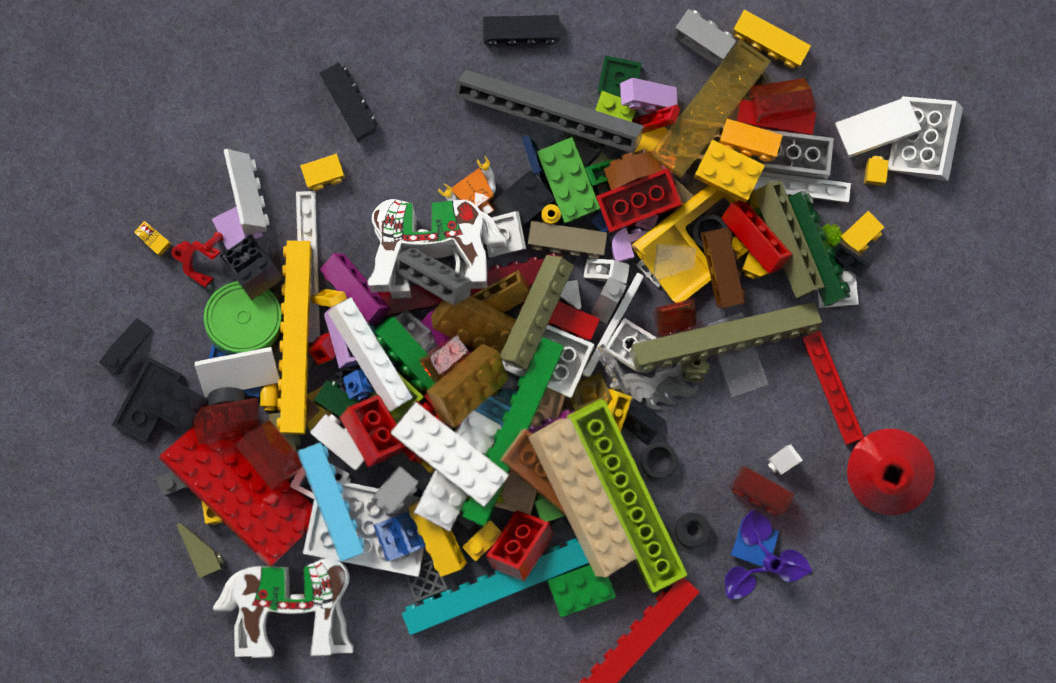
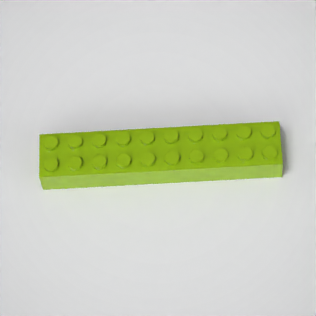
M599 399L567 415L566 417L570 418L637 558L634 560L648 589L654 593L687 576L685 568L606 401Z

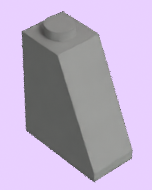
M609 277L590 315L599 318V321L607 324L627 285Z

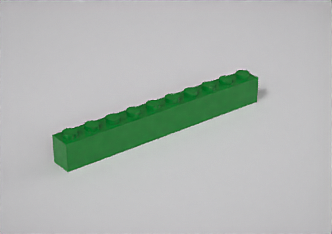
M542 337L536 348L535 355L530 361L525 377L521 376L517 386L520 387L518 393L512 395L509 403L512 405L510 411L504 413L501 421L504 423L502 429H498L495 433L493 440L496 442L494 447H489L486 458L508 475L511 469L501 461V458L523 429L529 430L565 349L563 345ZM506 480L484 507L472 497L469 502L465 501L461 510L464 512L463 517L486 527Z

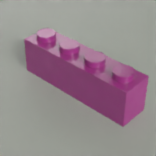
M333 253L320 269L325 279L333 284L336 291L345 292L347 299L352 298L367 324H377L390 309L377 292L370 291L366 278L344 253Z

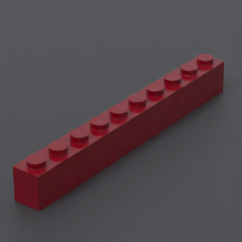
M552 253L548 255L557 256V253ZM533 257L521 264L519 261L508 263L506 267H501V265L489 267L490 270H487V287L518 270L530 287H532L544 259L538 260V257ZM414 283L415 286L410 287L412 298L392 299L390 292H377L390 307L382 318L438 307L443 298ZM484 288L470 289V296Z

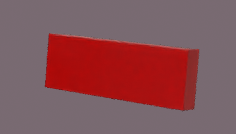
M677 105L666 107L633 118L632 122L643 125V133H647L676 123L680 108Z

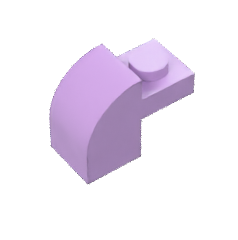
M627 228L621 229L612 241L611 251L613 259L619 262L634 259L631 244L644 236L647 230L642 231V228L630 231L631 234L628 235Z

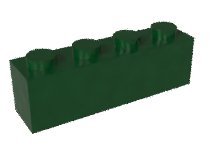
M326 380L313 401L337 418L348 407L360 403L358 400L349 399L347 393L340 389L341 386L332 380L331 382Z

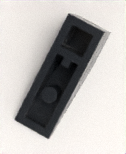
M136 318L112 344L99 363L113 374L119 375L153 329Z

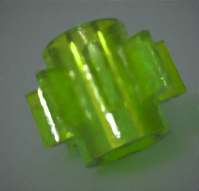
M827 223L822 229L824 228L827 232L828 244L834 247L840 242V236L843 233L836 224L830 226Z

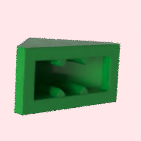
M614 159L585 168L593 187L608 182L604 169L609 167L610 162L614 161Z

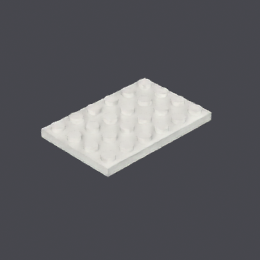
M336 480V483L340 482L344 493L341 496L343 501L347 500L350 506L349 516L351 519L354 518L358 530H355L358 538H362L365 548H363L364 553L341 562L418 577L424 548L386 562L373 525L409 512L408 506L421 498L416 496L405 497L402 501L405 504L398 512L387 514L371 500L378 491L377 488ZM314 498L303 554L339 561Z

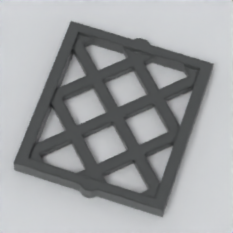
M433 560L420 565L419 574L421 570L426 571V578L419 575L418 577L413 576L415 580L411 583L409 575L405 574L416 602L448 589L444 577H441L439 572L431 571L434 565ZM431 564L429 570L423 568L424 566ZM430 574L436 576L434 582L428 580ZM439 577L443 582V586L437 584ZM418 579L424 581L422 587L416 585ZM426 582L433 585L431 591L425 589ZM435 586L441 588L437 591H434ZM414 587L420 589L419 596L416 595ZM423 591L429 593L421 597Z

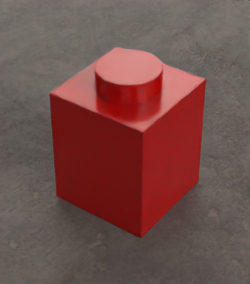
M330 333L316 337L307 350L318 365L332 360L335 356Z

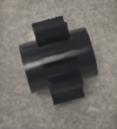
M340 368V372L335 373V375L340 377L337 383L344 382V371L354 372L357 368Z

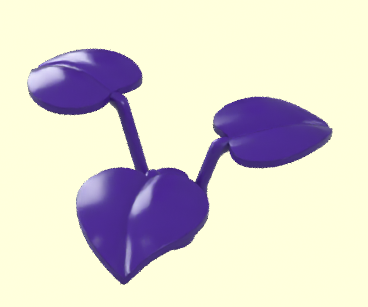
M755 510L750 511L743 519L740 533L746 544L753 545L757 542L758 546L766 553L767 556L763 559L764 567L752 569L748 572L741 566L731 568L725 576V592L728 599L742 598L754 589L756 580L750 575L752 573L770 570L778 573L782 580L794 582L812 572L808 561L798 551L792 549L785 550L779 558L772 555L762 545L761 541L769 538L772 527L770 521Z

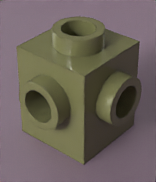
M692 359L690 362L682 364L681 373H684V381L704 382L705 374H709V363H706V359Z

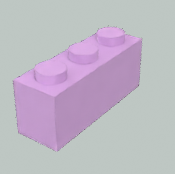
M636 78L620 83L621 105L627 106L632 110L642 109L644 112L651 113L677 105V87Z
M331 307L324 315L339 368L356 366L359 363L328 314L334 308Z

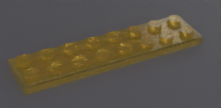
M739 40L650 155L682 178L725 123L726 119H728L770 65L771 60L742 40Z

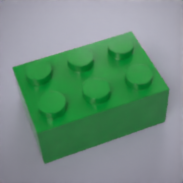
M590 564L548 579L561 617L616 597L609 577L595 576Z

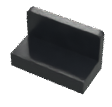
M840 240L834 247L835 261L860 278L873 262L843 240Z
M634 399L629 406L623 426L649 444L661 429L665 420L646 405Z

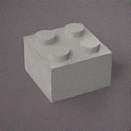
M399 467L378 489L371 500L387 514L396 513L405 504L402 502L403 499L411 497L417 490L415 485L418 482Z

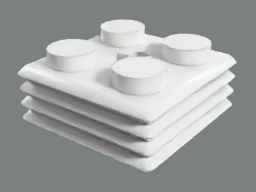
M624 318L608 342L604 352L636 371L630 354L631 348H626L627 344L625 341L633 340V344L656 339V337Z

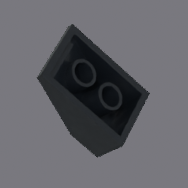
M530 170L490 204L494 209L491 215L496 217L515 211L519 212L523 228L539 216L545 206L554 204L555 199L533 171Z

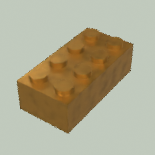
M471 296L455 305L443 299L431 315L433 329L474 349L484 344L497 350L499 355H501L517 320Z
M482 344L432 386L427 393L439 420L456 427L509 380V377L498 351Z

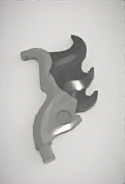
M680 363L672 369L656 373L653 378L630 373L616 378L617 380L609 384L612 390L624 386L638 402L645 398L647 405L654 410H660V407L656 405L657 402L675 405L676 402L672 401L674 396L691 397L698 390V385L691 388L686 384L684 375L681 373L682 364Z

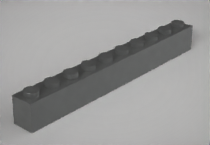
M465 70L457 80L456 97L632 153L635 152L641 142L643 125L469 70Z

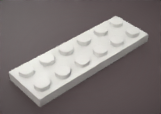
M417 403L412 406L391 432L394 437L483 507L509 476Z
M473 411L458 424L454 433L486 457L489 447H492L495 441L493 439L496 431L501 429L502 426ZM435 470L414 513L450 531L468 494L438 470Z

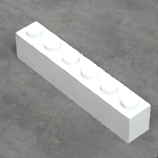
M352 298L336 305L328 314L389 412L412 398L411 394L376 340Z

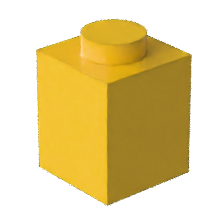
M881 156L869 158L866 162L864 184L879 186L886 184L889 160H883L884 158Z

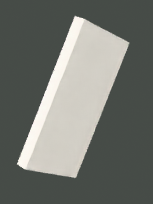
M908 97L835 123L849 158L921 132V127Z
M271 347L195 362L204 397H207L211 391L218 388L235 387L243 390L278 383L280 379Z

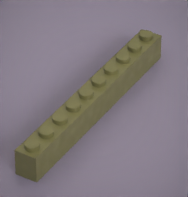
M815 302L635 343L632 344L630 354L636 372L643 371V373L654 370V368H668L675 363L685 364L692 359L698 358V360L708 358L709 355L716 354L719 356L731 350L741 351L748 346L758 347L769 341L775 343L786 337L792 339L803 333L813 334L818 331L822 321Z

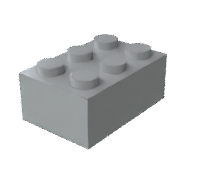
M689 9L675 27L673 34L674 38L719 68L736 42L732 34L727 31L722 32L718 29L717 24L710 20L707 22L699 12Z

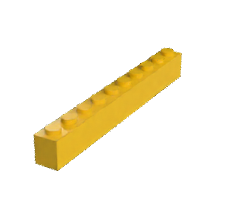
M287 241V246L283 247V257L286 258V265H283L282 274L285 276V284H282V295H285V303H281V314H284V322H281L280 332L283 333V341H280V352H283V360H279V371L282 372V379L278 381V390L281 391V398H278V410H281V416L277 418V429H280L282 434L306 435L307 350L309 348L312 244L310 241Z

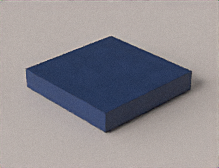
M528 135L522 137L533 173L539 178L546 176L537 154L538 148L535 140Z

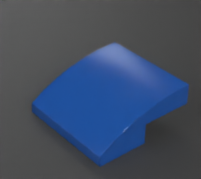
M409 512L373 525L386 562L425 547L424 540L418 533L415 520L411 518Z
M742 518L730 555L763 566V559L767 556L766 553L758 546L757 542L753 545H748L741 537ZM772 529L767 540L761 541L762 545L771 554H773L779 531Z

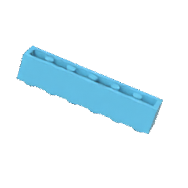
M320 442L298 451L299 459L339 561L341 562L364 553V542L361 537L358 538L355 531L358 530L354 518H350L348 513L351 511L347 500L343 501L341 496L344 493L340 482L336 483L334 475H336L333 464L329 465L327 460L329 453L326 446H322Z

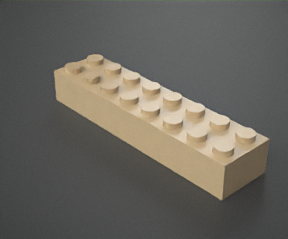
M570 418L559 419L529 436V440L553 486L595 576L607 577L636 559L635 552Z

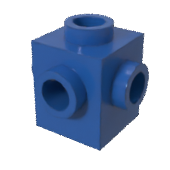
M356 370L343 378L349 399L363 402L369 399V396L376 393L362 370Z

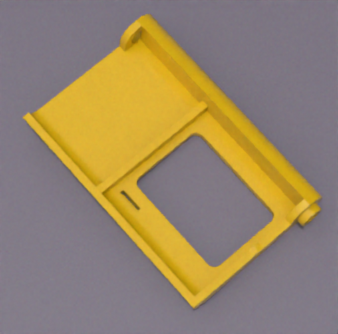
M709 185L632 244L634 251L671 300L678 306L711 280L706 256L687 233L686 226L721 198H725L730 205L732 202L738 201V199ZM735 235L731 244L738 259L748 249Z

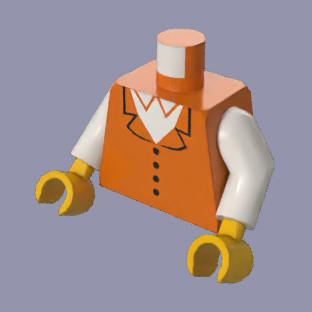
M484 156L486 159L484 164H480L479 160H477L480 168L452 188L444 184L446 191L443 193L438 189V192L445 196L447 201H470L482 212L489 215L494 211L489 201L494 198L493 193L496 191L495 176L490 167V161Z

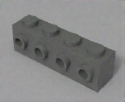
M413 247L397 255L395 272L453 305L470 296L472 280L449 268L447 265L440 263L433 257Z

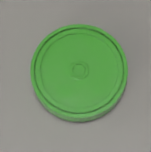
M236 281L219 288L206 304L204 325L207 336L218 350L227 355L269 348L280 335V325L282 322L281 308L277 298L269 289L251 301L239 282Z

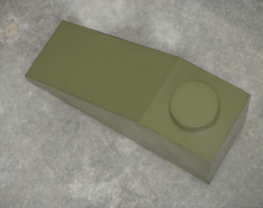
M184 523L176 524L199 578L223 569L224 559L221 553L217 554L214 548Z

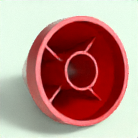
M886 428L869 433L855 445L848 459L847 477L853 494L865 507L884 515H899L915 509L927 498L934 483L935 467L928 448L920 439L904 430ZM889 464L904 470L897 484H892L882 479Z

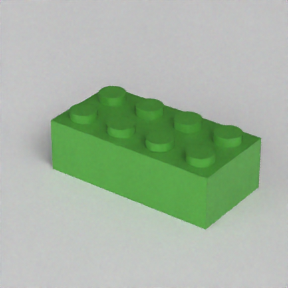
M573 137L537 151L566 224L601 210L596 198V192L590 182L585 164Z

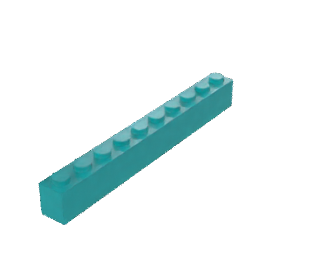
M578 538L567 541V546L560 548L557 545L548 549L550 553L540 556L525 581L496 570V575L488 577L486 574L476 578L478 582L470 584V582L459 585L460 589L452 592V589L441 593L442 597L434 599L432 596L422 600L424 604L420 606L412 604L405 607L406 611L402 613L409 634H415L589 563Z

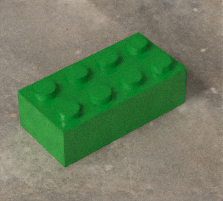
M395 317L386 319L373 331L376 340L386 352L385 354L391 362L394 361L399 366L397 369L403 376L407 375L412 380L410 383L417 391H428L446 375Z

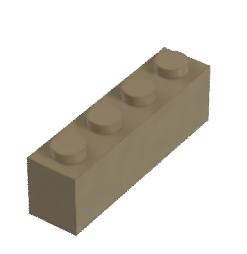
M531 221L528 247H531V250L534 251L548 249L550 253L561 254L562 252H568L569 256L580 257L582 254L588 255L589 259H599V257L603 258L607 232Z

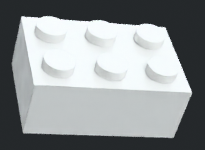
M332 414L330 416L325 415L310 433L354 470H357L365 461L347 429L339 425L341 421Z

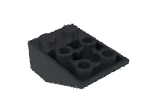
M252 234L220 255L251 301L283 279Z

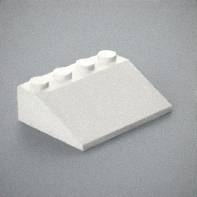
M908 97L921 127V132L892 143L888 170L927 179L948 181L963 107L957 101Z
M225 149L224 154L244 236L266 232L269 220L267 214H263L262 207H265L263 196H259L257 190L261 189L259 177L255 178L253 171H257L255 160H250L249 154Z
M547 325L542 337L563 345L565 348L547 388L572 398L593 352L594 344ZM502 361L506 371L520 377H525L527 370L511 367Z

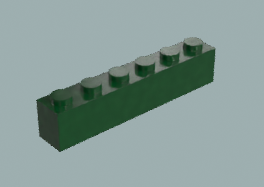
M800 191L789 196V201L825 286L818 290L824 306H831L851 297L849 294L850 287L846 281L844 282L842 277V268L835 261V251L827 242V232L824 228H821L819 223L821 221L820 216L813 209L811 195L807 194L806 191Z

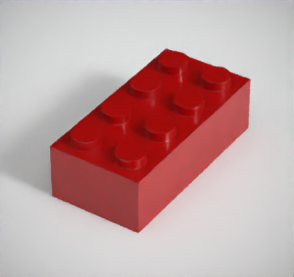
M669 168L596 196L608 230L611 233L684 205L672 171Z

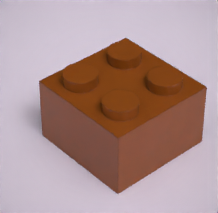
M646 149L636 152L635 155L631 152L623 155L622 160L617 159L610 162V166L605 168L604 172L610 188L613 190L659 172L662 168L655 150L647 152Z

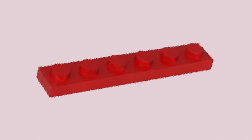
M821 331L802 337L844 444L847 445L864 438Z

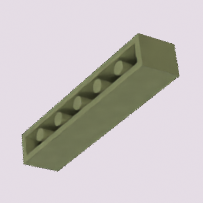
M782 181L770 182L753 191L766 225L792 253L791 257L784 264V270L796 298L809 295L825 287Z
M546 255L500 355L501 360L511 367L527 370L574 268L564 258Z

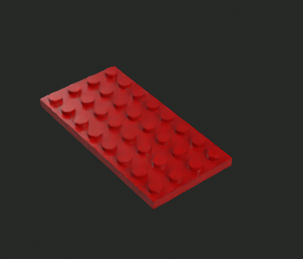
M209 412L159 456V459L269 567L278 561L308 532L313 505L298 490L290 487L291 483L280 472H276L275 468L220 414Z

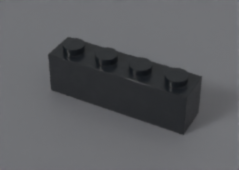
M559 15L483 16L484 43H488L489 46H497L499 43L514 46L518 45V42H525L526 45H536L537 42L554 45L556 42H559Z
M340 62L320 72L321 78L356 141L358 142L376 132L375 126L378 123L373 114L369 116L366 111L369 107L364 98L360 100L357 95L360 91L355 82H350L348 77L351 75L347 67H342Z

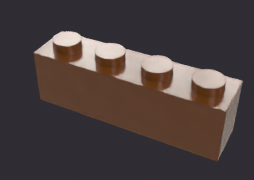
M727 227L701 233L717 308H726L745 303V291L741 287L739 280L741 279V273L735 262L737 255L731 244L733 241L731 231Z

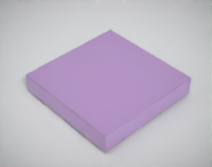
M237 206L212 219L217 231L222 233L224 237L223 243L227 250L249 236H244ZM261 232L252 234L256 240L263 237Z

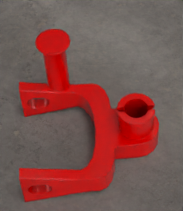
M215 232L214 236L205 244L194 241L192 244L183 241L181 244H177L171 250V253L176 260L183 263L185 275L206 287L212 282L213 278L196 272L193 269V256L195 251L198 250L211 260L215 259L221 251L212 247L218 242H222L224 237L222 233Z

